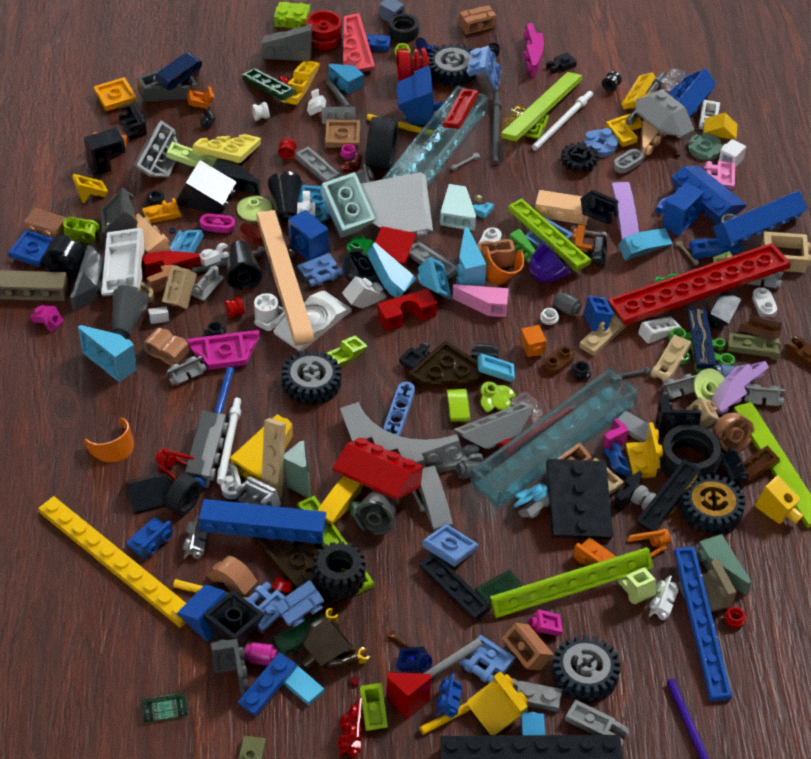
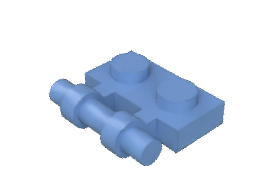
M330 253L297 265V271L305 282L308 281L310 287L323 285V282L336 280L338 276L343 275L342 269H338V264Z
M265 582L262 586H257L250 597L244 598L264 613V617L257 627L261 634L281 617L274 604L285 597L278 590L270 594L268 591L271 589V585L268 582ZM259 599H263L264 602L259 606L255 604Z
M479 635L478 638L483 645L468 654L472 656L470 660L464 657L459 660V664L465 667L464 670L469 673L473 672L480 677L481 681L487 684L493 681V674L495 672L501 671L504 675L515 662V656L482 635ZM481 662L487 666V669L484 670L477 664Z

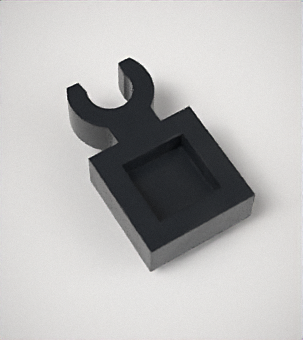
M567 52L554 57V61H548L546 68H551V73L554 74L559 69L566 71L576 67L577 61Z

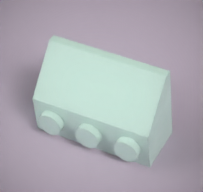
M355 172L322 183L320 192L340 238L357 233L375 221V216Z

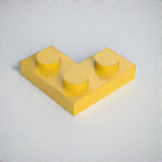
M631 113L607 121L605 127L611 129L612 133L618 138L620 145L625 147L637 143L638 137L633 130L642 128L643 121L639 116L630 126L626 124V120Z

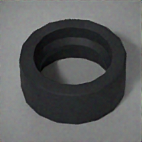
M406 13L394 15L388 23L389 36L399 42L414 40L419 34L418 19ZM408 26L410 29L402 30L396 27Z
M186 474L179 476L167 493V508L179 515H185L191 511L201 493L200 481Z

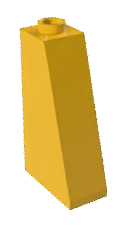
M277 414L273 419L286 423V449L293 437L292 423L287 418ZM264 427L230 457L231 464L237 467L239 475L245 479L250 476L260 482L262 480Z

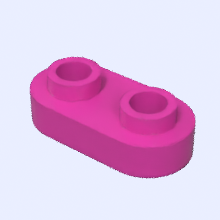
M205 214L200 218V227L205 231L230 233L236 227L235 219L232 216Z

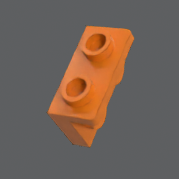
M590 537L582 545L580 543L575 545L573 555L579 563L586 566L617 557Z

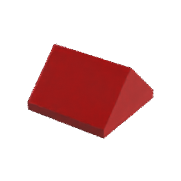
M387 672L386 700L404 717L409 719L430 701L431 674Z

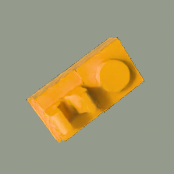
M172 198L170 203H166L164 200L161 205L142 208L144 218L147 217L152 224L181 217L175 198Z

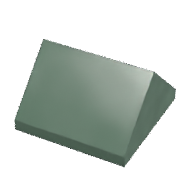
M300 441L284 454L283 470L286 487L309 498L312 497L309 467L304 441Z

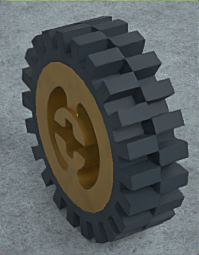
M706 474L705 480L702 475L698 476L697 480L681 498L680 511L683 513L682 517L684 520L688 519L687 524L689 526L695 523L693 529L698 530L699 527H702V533L706 534L707 529L710 530V535H715L716 530H718L719 535L724 534V530L728 533L732 530V527L735 529L738 523L740 524L745 508L743 492L740 493L741 489L739 486L734 488L735 483L733 481L727 484L728 478L723 477L722 481L718 480L719 475H715L714 479H711V475Z

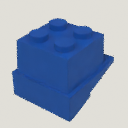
M427 66L414 71V75L397 82L398 90H396V94L399 100L397 101V106L400 111L404 112L405 120L410 122L411 125L419 126L430 123L432 128L435 129L434 111L444 108L445 103L441 101L434 104L431 70Z

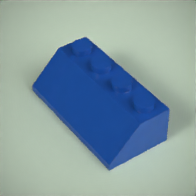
M704 68L682 77L669 92V95L686 108L690 118L691 114L698 110L697 107L703 103L705 97L712 93L716 82L708 70Z
M699 165L683 166L671 176L674 190L678 187L681 188L687 182L704 191L701 212L717 225L721 223L724 215L733 214L736 216L747 207L746 203Z

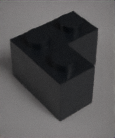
M117 127L84 137L87 163L95 176L111 171V157L126 153L124 139Z

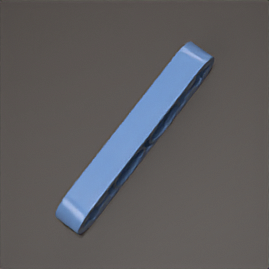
M402 382L398 385L383 430L391 433L392 429H394V435H402L415 395V387L412 383ZM405 390H408L406 393V397L403 396V392H405ZM398 403H404L406 407L399 408L396 405ZM398 417L401 421L393 422L391 419Z

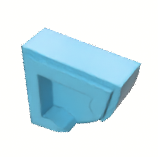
M486 202L481 205H473L475 214L486 219L494 209V204Z

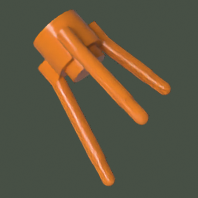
M665 528L653 532L633 534L627 539V542L649 539L653 547H658L650 553L651 558L661 551L667 550L666 545L671 543L670 534Z

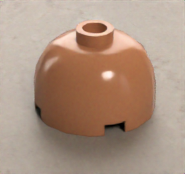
M727 413L717 420L713 433L718 438L721 448L726 452L731 447L741 451L751 442L750 436L752 432L754 433V426L742 414Z

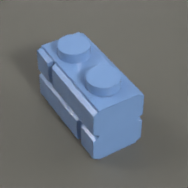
M309 580L274 604V607L288 626L293 624L296 627L305 620L303 616L308 612H311L313 615L323 608L321 603L324 600Z

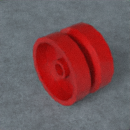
M321 10L313 12L307 17L306 26L312 23V48L323 51L334 49L340 45L342 41V22L338 14L332 11Z

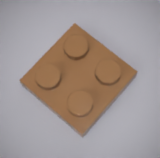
M326 120V148H342L345 144H352L355 148H360V120Z

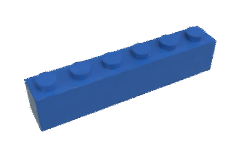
M799 190L715 225L713 230L720 247L724 245L731 247L739 244V239L743 242L752 238L751 234L757 236L764 233L763 229L765 228L768 231L777 227L776 223L778 222L779 225L789 222L790 217L792 220L801 217V212L808 209Z
M204 499L199 517L200 531L323 544L326 529V512Z

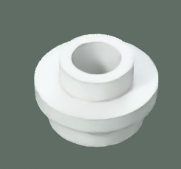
M546 308L541 313L540 320L546 325H554L558 322L559 315L555 309Z

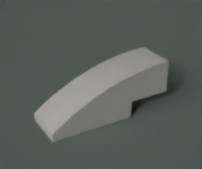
M435 465L423 468L419 491L433 531L438 530L445 524L453 527L448 503Z

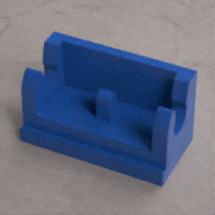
M587 297L583 315L591 331H597L600 322H605L604 330L606 331L609 328L611 318L614 317V313L606 298Z

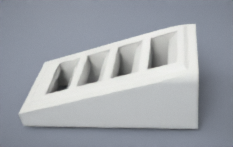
M703 101L698 129H703L705 118L718 115L720 102Z
M670 316L642 322L638 333L646 343H652L669 336V333L674 328H681V326Z

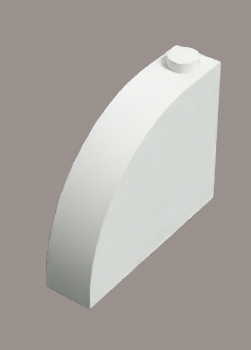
M419 172L361 184L375 216V221L372 223L378 227L384 226L413 232L417 236H424L428 234L427 232L433 231L425 174Z

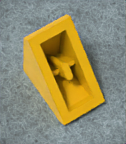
M726 113L704 119L703 135L704 133H709L716 137L736 140L738 124Z

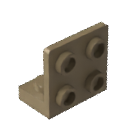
M719 559L710 562L707 573L702 575L711 612L732 607L736 596V590ZM679 581L678 587L684 597L681 582Z

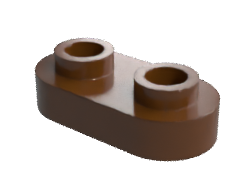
M568 346L559 347L544 359V372L549 375H557L573 363L575 357L574 350Z

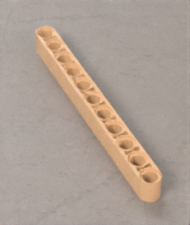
M275 210L257 212L259 230L294 345L314 343L312 327Z

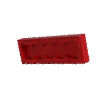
M461 90L443 122L444 128L460 130L479 95L477 90Z

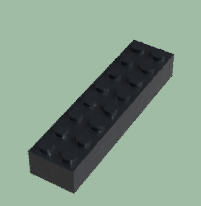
M620 735L440 736V759H623Z

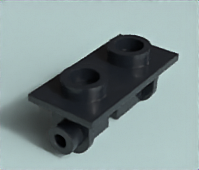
M731 447L727 450L726 454L721 452L720 463L728 474L726 477L729 483L733 481L736 486L743 489L742 483L748 481L749 474L744 464L741 463L742 459L739 451Z

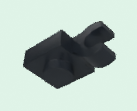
M423 342L416 350L411 347L399 358V363L412 370L430 354V351L427 350L430 345Z

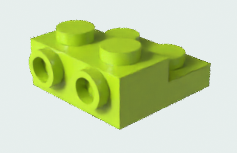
M279 2L274 15V26L284 28L306 26V19L310 14V4Z

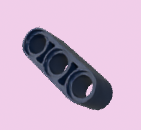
M186 52L162 68L156 74L155 80L170 91L197 73L202 67V61L191 52Z

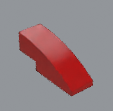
M163 251L143 254L142 266L146 277H150L161 272L160 266L176 265L191 271V268L200 266L201 262L200 255L197 253Z

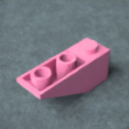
M453 284L452 299L487 316L506 317L509 288Z

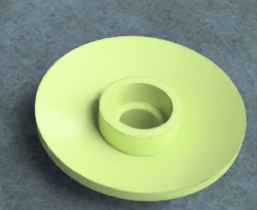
M261 196L246 197L237 205L238 215L250 222H257V212L272 210L270 201Z
M714 369L700 371L694 380V392L697 398L702 397L707 401H711L717 388L724 380V376Z

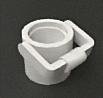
M265 293L255 298L254 323L266 331H271L285 317L284 309L278 306V299L272 294Z

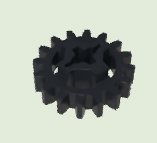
M580 142L577 145L571 143V146L566 145L565 149H562L560 161H562V166H566L567 170L571 168L572 172L578 170L581 173L584 170L587 173L588 169L593 170L594 166H597V150H592L593 146L587 147V143L583 145Z

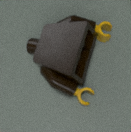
M331 608L326 610L325 615L320 616L309 625L304 646L310 653L301 660L309 670L317 663L326 669H338L354 665L358 662L365 664L370 656H361V654L366 652L364 647L360 648L357 654L354 653L356 649L335 624L338 620V614L330 616L333 612Z

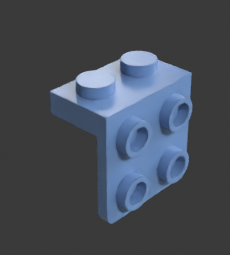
M489 46L470 51L467 68L469 77L485 72L493 90L496 91L500 84L502 68L500 64H497L494 52H491Z

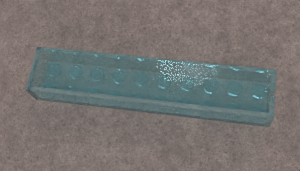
M457 86L383 179L421 172L426 175L428 188L487 112L488 96L478 93L479 95L460 130L444 128L443 122L462 89H466Z
M609 368L474 467L471 471V485L495 506L500 508L517 493L545 474L547 459H558L578 443L583 445L611 424L614 419L619 418L625 410L628 411L635 406L638 389L626 380L622 384V377Z

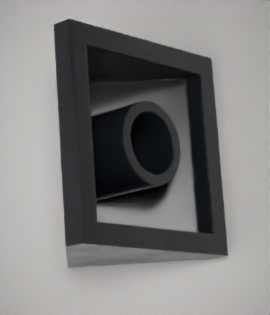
M165 472L125 481L134 514L166 507V496L170 485Z

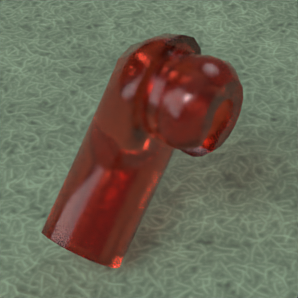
M355 155L353 161H347L342 164V171L344 173L358 171L362 156Z
M247 223L241 224L240 230L244 235L252 237L254 244L262 242L256 226Z

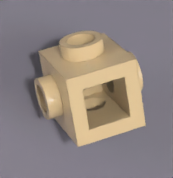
M702 397L686 408V410H701L699 426L705 427L708 430L719 419L715 411L717 409L715 404Z

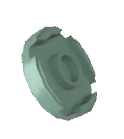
M704 133V135L696 134L689 140L688 150L691 155L698 159L712 160L720 156L723 145L721 140L715 135Z

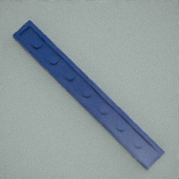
M695 546L674 548L675 562L709 701L731 700L732 693Z

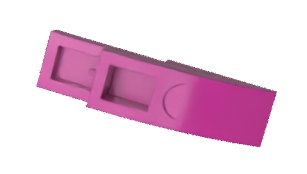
M526 23V30L523 31V36L527 42L526 51H523V59L527 61V72H530L531 78H535L542 64L544 38L542 33L535 32L533 23Z

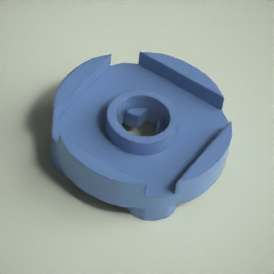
M604 128L602 130L586 132L584 143H587V147L593 146L592 150H597L596 154H598V157H609L615 153V150L618 148V138L612 133L611 129Z

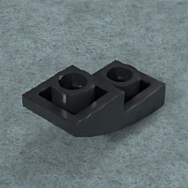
M641 471L634 475H629L624 481V489H621L615 495L614 508L618 512H621L632 502L631 497L641 484Z

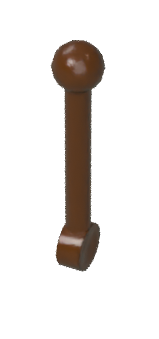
M395 631L388 632V639L396 640L414 652L417 658L424 656L422 650L415 649L397 637Z

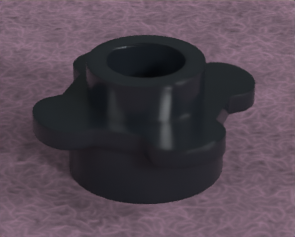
M217 321L209 323L208 329L204 330L206 336L222 335L227 332L226 327H223Z
M578 361L571 366V370L574 372L573 377L575 379L590 378L592 373L589 371V364L585 361Z

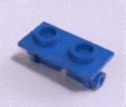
M452 673L447 679L444 678L439 685L440 696L436 701V706H438L437 717L442 712L450 718L458 714L462 685L459 681L454 680L455 673Z

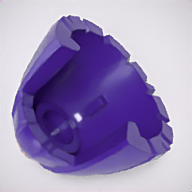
M544 242L537 247L529 262L531 275L542 283L558 281L571 273L561 259Z

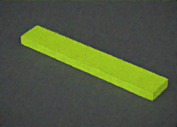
M523 199L508 205L509 212L546 243L575 271H579L591 263V259Z
M315 496L298 502L297 509L317 511L321 504ZM326 522L322 546L326 544L329 546L331 542L336 544L344 542L347 545V542L336 526ZM338 568L340 573L347 571L346 569ZM365 572L364 586L362 589L359 588V592L355 595L374 587V582L367 572Z

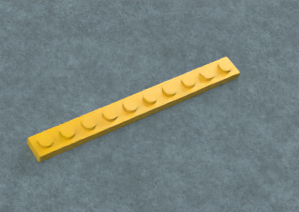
M55 496L38 508L41 515L178 627L181 628L186 624L177 615V612L186 602Z

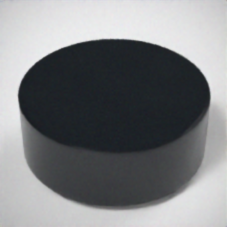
M153 190L147 194V202L150 206L161 205L162 201L165 200L162 191Z

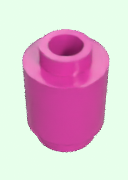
M252 642V644L246 645L244 661L254 665L268 666L276 657L277 650L271 644Z

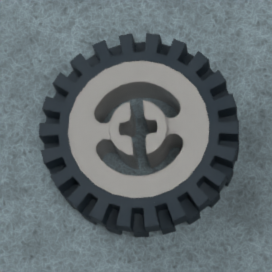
M449 43L448 47L446 44H442V48L437 46L436 50H431V53H429V67L432 80H436L437 84L443 82V86L449 83L450 87H453V84L459 87L460 83L466 85L467 81L469 83L472 82L476 75L469 77L467 73L472 48L468 47L466 49L464 44L460 47L459 43H456V46H453V43Z
M310 349L305 350L304 355L302 351H299L297 356L295 354L291 355V360L287 358L286 364L282 366L283 391L287 393L289 398L293 397L295 402L301 399V404L304 405L306 401H309V405H313V401H317L318 405L322 404V399L328 402L329 397L333 399L335 393L338 394L341 387L340 364H338L336 359L332 360V355L329 354L326 357V352L324 351L320 355L318 350H314L313 354H310Z
M578 635L574 637V642L571 638L566 639V644L562 642L559 649H556L552 664L553 682H556L557 688H562V694L566 695L570 692L569 698L572 700L577 695L580 702L584 701V697L588 698V703H592L594 697H596L597 701H600L603 695L605 698L608 697L610 691L613 692L615 686H617L621 669L620 659H617L618 654L616 651L613 652L611 645L605 647L606 641L603 639L599 644L597 643L598 637L593 636V640L588 641L589 635H584L583 640H580Z

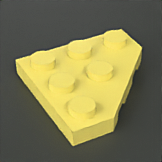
M247 134L239 135V137L233 139L230 136L216 137V140L210 141L207 138H200L193 144V151L198 152L200 155H210L216 159L220 158L241 163L261 145V138Z

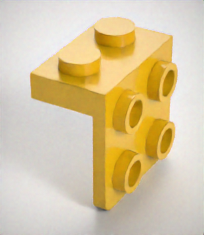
M501 671L493 676L491 683L467 701L468 707L491 736L497 735L528 710L527 698L521 691L519 693L516 692L513 688V685H515L508 674L503 675Z

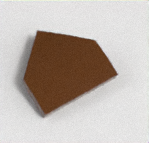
M751 315L749 322L740 323L739 331L775 340L781 335L782 323L774 321L773 317L763 318Z

